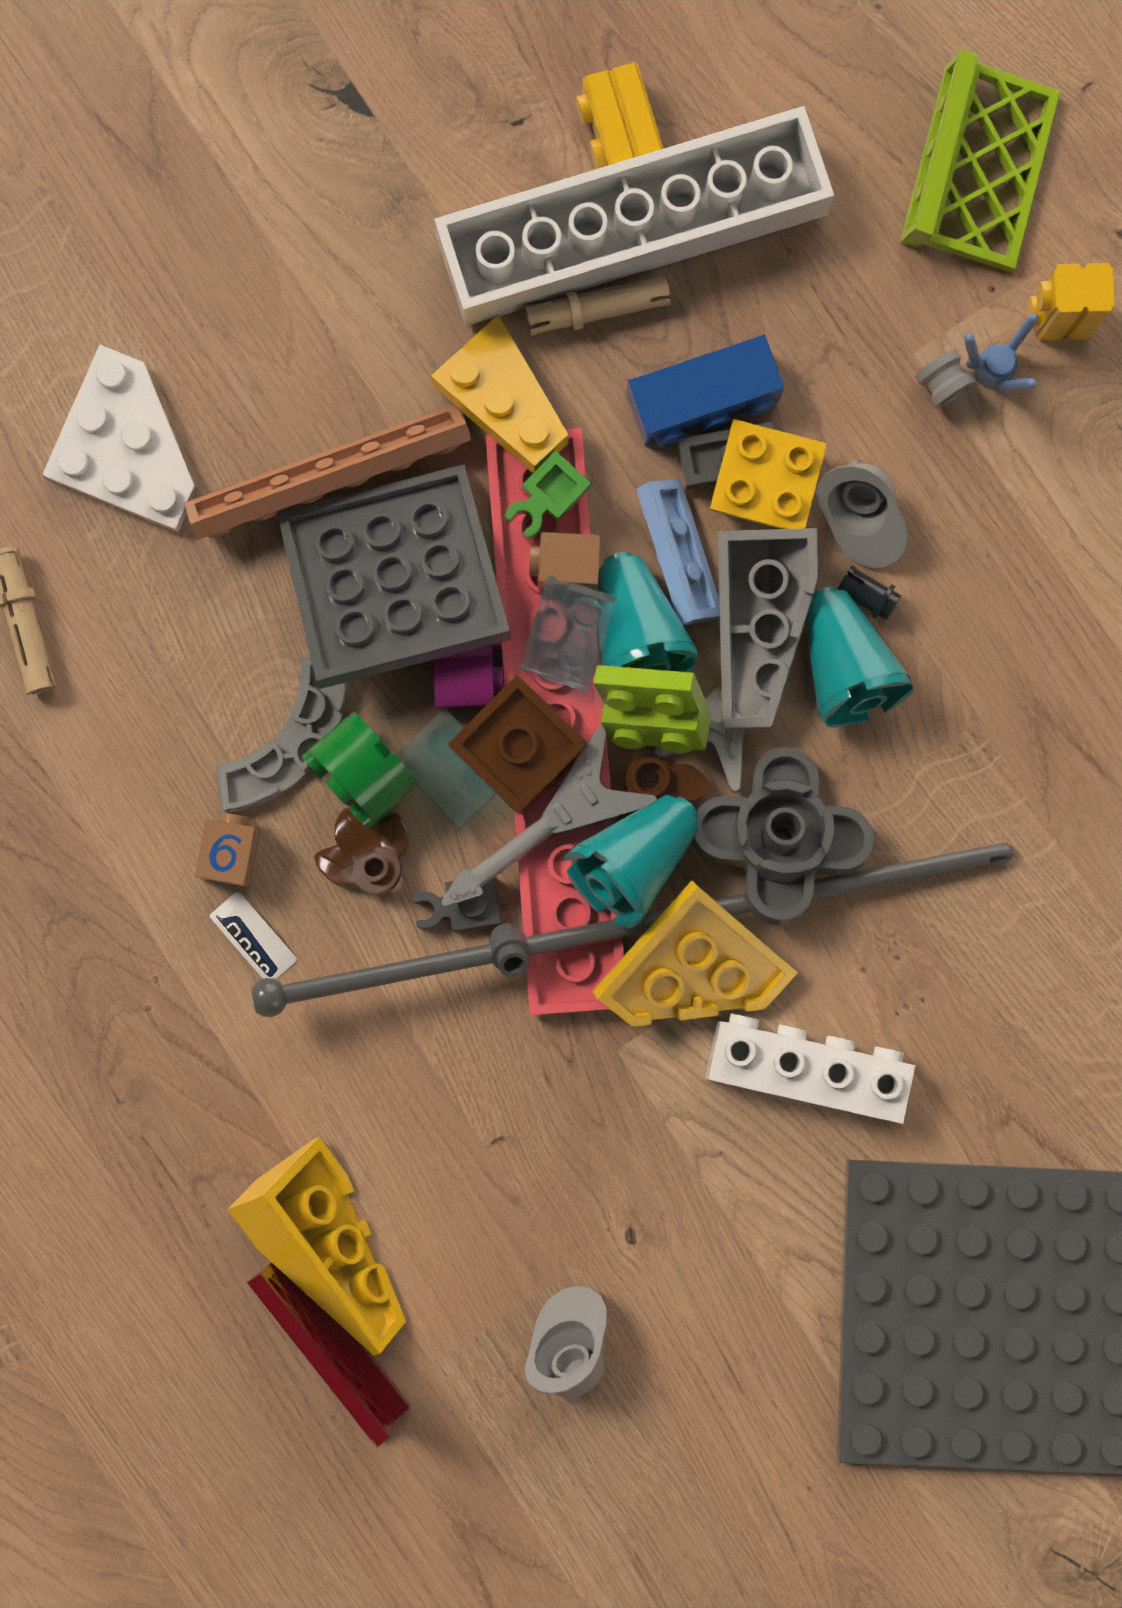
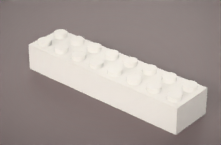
M805 106L438 217L434 219L438 244L466 327L495 318L497 315L502 316L522 310L524 305H533L564 297L566 292L576 291L577 293L827 216L834 193Z

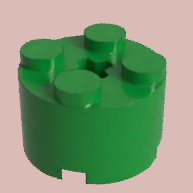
M355 712L347 718L345 717L302 756V759L320 778L324 777L327 773L331 775L325 784L343 804L348 803L351 799L355 801L348 809L367 830L411 792L412 788L418 783L407 767L384 745L380 737Z

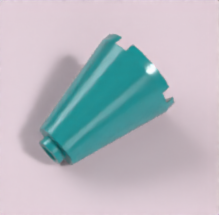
M618 552L607 557L604 565L599 568L598 572L602 666L690 672L696 666L694 658H698L696 646L644 559L640 556H632L630 552Z
M826 587L814 592L805 619V628L818 714L822 721L825 722V725L829 728L859 724L869 720L868 711L881 705L885 713L905 701L914 690L909 674L849 593L844 590L836 591L835 587Z
M665 795L575 845L564 856V861L571 860L572 865L566 870L569 879L578 893L594 910L601 913L607 908L617 915L612 923L628 929L636 926L646 915L697 834L699 826L696 820L698 814L695 808L682 797L675 798Z

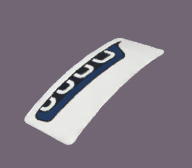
M235 892L210 914L213 922L263 979H277L297 961V957L240 892Z

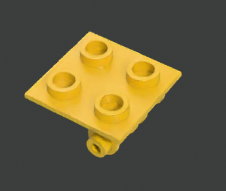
M733 419L709 510L779 529L805 528L827 443Z

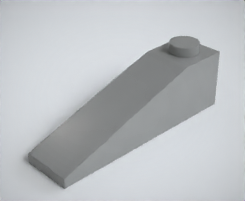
M817 528L718 531L723 728L773 726L818 581Z

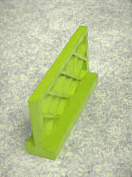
M961 49L944 68L900 243L914 248L924 244L1006 272H1012L1015 270L1060 91L978 63V54ZM978 79L993 84L1002 100L984 109L975 93ZM1025 95L1044 101L1040 118L1030 124L1027 123L1016 103V100ZM1006 107L1018 130L1000 139L988 115ZM971 108L974 115L968 118ZM978 121L991 145L973 154L964 138V132L966 127ZM1037 128L1036 135L1034 136L1032 130ZM1022 136L1031 155L1029 163L1017 169L1004 145ZM995 151L1007 175L989 184L977 159ZM960 153L963 160L957 163L958 155ZM967 165L979 190L961 198L952 179L955 171ZM1026 172L1025 179L1023 181L1020 174ZM1010 180L1020 199L1017 208L1005 213L993 189ZM983 195L996 219L977 228L965 204ZM947 198H949L952 204L945 208ZM954 210L968 232L967 235L958 240L938 234L943 216ZM1015 216L1014 222H1013V226H1012V224H1011V222H1010L1009 219H1010L1011 217ZM999 225L1008 240L1005 256L990 251L981 234ZM972 240L974 245L968 244L966 242Z

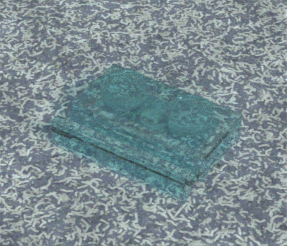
M549 575L519 670L524 672L530 670L541 674L540 677L587 692L618 597L570 582V584H567Z
M444 708L395 755L417 779L419 785L461 828L497 794L448 747V743L463 727Z

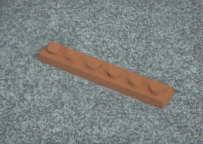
M451 405L185 502L184 505L197 540L205 537H220L230 532L235 526L252 520L262 521L275 516L279 510L298 503H313L322 498L325 493L333 490L362 485L374 475L388 470L399 471L406 469L415 460L432 454L450 453L457 449L460 444L470 441L471 437L460 411L455 405Z

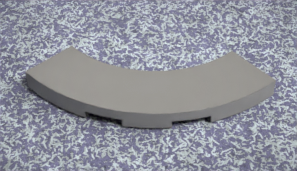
M300 657L301 677L298 695L290 712V717L282 729L271 741H268L253 753L230 763L216 765L221 812L232 814L260 806L292 788L312 770L302 759V756L342 721L347 706L350 682L319 689L311 657Z

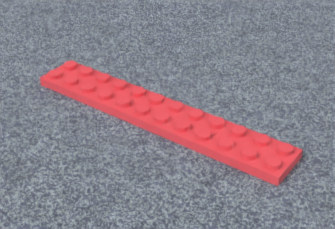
M582 428L566 429L569 443L559 454L586 478ZM485 435L496 580L511 635V640L501 642L504 685L506 686L518 675L588 743L595 731L603 727L601 717L604 703L593 684L596 667L601 665L595 593L538 590L539 576H529L530 547H540L541 532L590 535L587 492L558 523L547 513L542 518V527L539 534L532 540L527 541L523 537V533L531 526L533 522L531 517L526 514H520L509 524L505 521V514L507 509L515 502L527 501L530 498L522 490V485L533 473L491 436ZM606 737L599 778L601 784L611 790ZM584 748L519 815L514 812L516 836L542 818L543 812ZM613 818L565 832L553 833L518 859L523 933L526 937L613 920L617 917L607 908L598 913L578 893L566 872L572 865L571 860L564 861V856L572 847L613 825ZM623 938L530 956L528 968L526 969L530 1015L609 1009L596 998L592 991L624 957Z

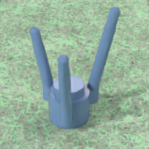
M1032 313L1028 316L1007 345H991L984 350L982 355L978 352L974 335L971 333L965 335L964 340L968 354L966 365L970 369H975L976 379L981 385L989 389H999L1002 395H1007L1013 390H1026L1036 386V381L1032 378L1013 380L1011 378L1017 371L1018 366L1015 351L1038 321L1037 314Z

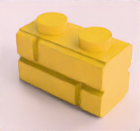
M633 62L615 67L611 71L604 70L586 75L582 79V95L576 96V105L582 124L591 123L595 139L589 141V147L596 169L664 149L638 63Z
M1087 263L1084 268L1080 264H1057L1046 281H1039L1037 295L1029 296L1027 301V318L1032 313L1038 316V321L1035 323V336H1037L1038 340H1061L1064 335L1067 340H1088L1115 307L1113 267H1111L1110 263Z

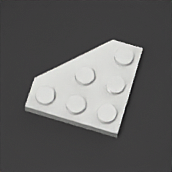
M99 344L42 476L48 481L179 533L187 514L184 503L193 500L197 488L184 461L151 376L144 362Z

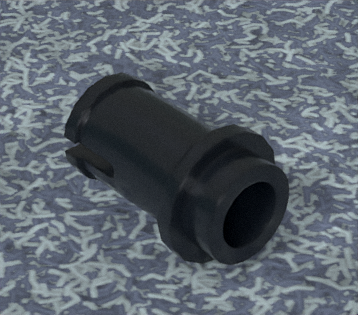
M852 565L847 572L848 574L842 579L837 591H847L856 603L873 612L872 618L875 620L878 616L888 620L902 595L894 591L895 585L891 584L888 588Z

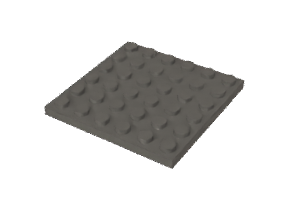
M846 1159L837 1460L839 1463L1122 1475V1171Z

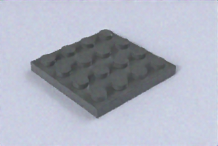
M465 465L277 513L319 689L511 640L510 630Z

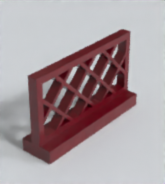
M271 1262L251 1278L247 1284L370 1440L379 1447L390 1438L396 1419L406 1412L411 1404L371 1353Z

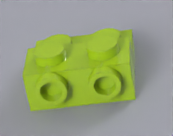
M597 665L593 684L604 703L601 724L611 742L626 749H639L647 745L660 746L666 751L679 754L692 750L706 749L712 714L694 673Z

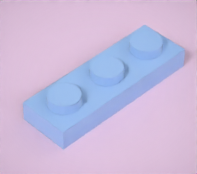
M681 479L649 481L636 488L642 506V513L647 521L655 546L657 560L662 568L671 596L672 607L682 625L710 622L719 618L720 601Z

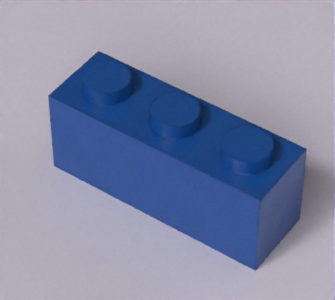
M764 334L630 379L627 382L626 395L644 445L647 446L657 442L658 447L661 448L676 444L678 439L685 438L684 433L700 427L703 428L704 432H711L728 425L731 422L730 417L748 412L749 417H755L773 410L776 407L775 402L780 401L784 385Z

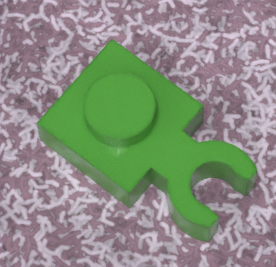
M555 450L522 485V490L530 498L527 501H518L512 504L506 511L505 521L510 524L520 514L530 516L533 522L525 530L523 537L527 541L532 540L539 534L542 527V518L547 513L558 523L591 488V483Z

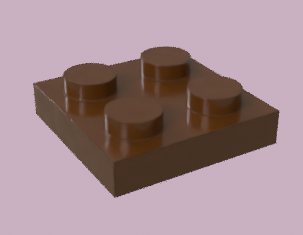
M516 675L448 743V747L519 815L588 743L528 684Z

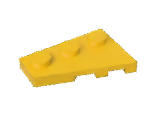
M499 315L431 375V383L435 389L532 473L555 450L559 453L569 443L566 429Z

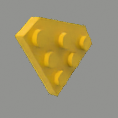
M691 881L592 992L600 1002L631 1027L651 1025V1020L678 1017L681 1021L718 1016V1011L744 1008L746 1012L766 1009L798 972L696 883Z

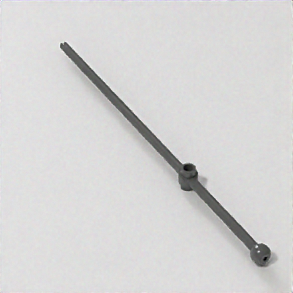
M999 843L857 871L847 875L814 880L812 900L1007 862L1013 857V847L1008 843ZM745 894L715 899L733 916L751 912L747 905ZM666 909L646 913L644 918L630 929L619 927L612 923L613 920L526 937L515 925L505 923L497 926L492 931L489 944L284 985L274 978H264L257 981L251 988L254 1007L257 1014L263 1017H274L285 1009L286 1004L492 963L503 975L516 977L526 971L530 956L644 934Z

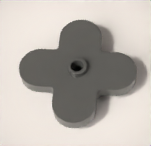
M777 748L767 752L760 758L753 772L751 795L748 798L719 796L702 804L697 810L698 818L696 820L699 830L692 840L697 852L709 862L719 865L739 866L746 870L745 898L747 905L757 918L772 925H787L797 921L805 914L813 898L815 874H851L866 863L874 845L872 827L861 813L848 807L823 804L822 800L818 798L819 774L816 765L805 753L793 748ZM784 833L789 840H781L774 834Z

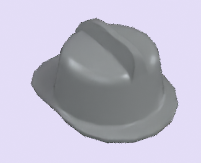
M860 459L851 461L847 466L836 467L824 474L817 485L816 498L820 510L825 516L834 538L844 554L855 563L869 568L887 567L898 561L906 550L908 531L904 517L896 502V490L890 476L883 469L872 464L863 463Z
M583 1286L564 1288L546 1302L536 1320L529 1354L526 1359L525 1375L530 1386L541 1393L562 1396L572 1404H577L581 1395L591 1391L600 1382L605 1372L606 1358L603 1343L607 1327V1307L602 1296L592 1288Z

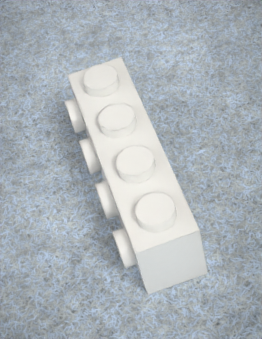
M730 1014L729 1023L717 1021L705 1079L903 1124L915 1065L902 1062L903 1052L875 1046L873 1055L854 1051L855 1041L827 1035L825 1045L806 1040L808 1031L784 1025H778L777 1034L758 1030V1019Z

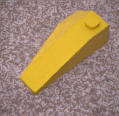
M317 1137L256 1179L227 1210L256 1249L373 1356L378 1355L406 1323V1319L385 1267L375 1262L366 1237L372 1234L366 1219L359 1221L350 1199L349 1193L354 1192L349 1176L323 1140Z

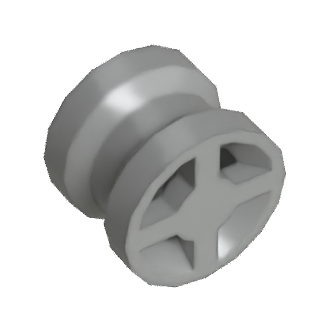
M955 349L934 359L915 375L918 383L927 386L931 392L930 401L935 409L952 402L976 383L972 374L964 372L959 365L961 357Z

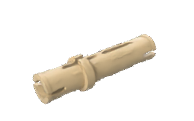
M660 275L648 280L579 295L576 294V291L566 292L565 298L533 305H524V312L527 315L525 318L530 336H535L539 333L566 327H572L573 331L583 329V324L662 306L667 307L671 305V299L669 296L667 297V295H670L666 277Z
M6 547L0 549V608H3L8 622L26 695L40 694L55 689L57 685L49 665L42 633L33 605V601L36 599L35 592L32 587L28 586L27 579L25 578L19 548Z

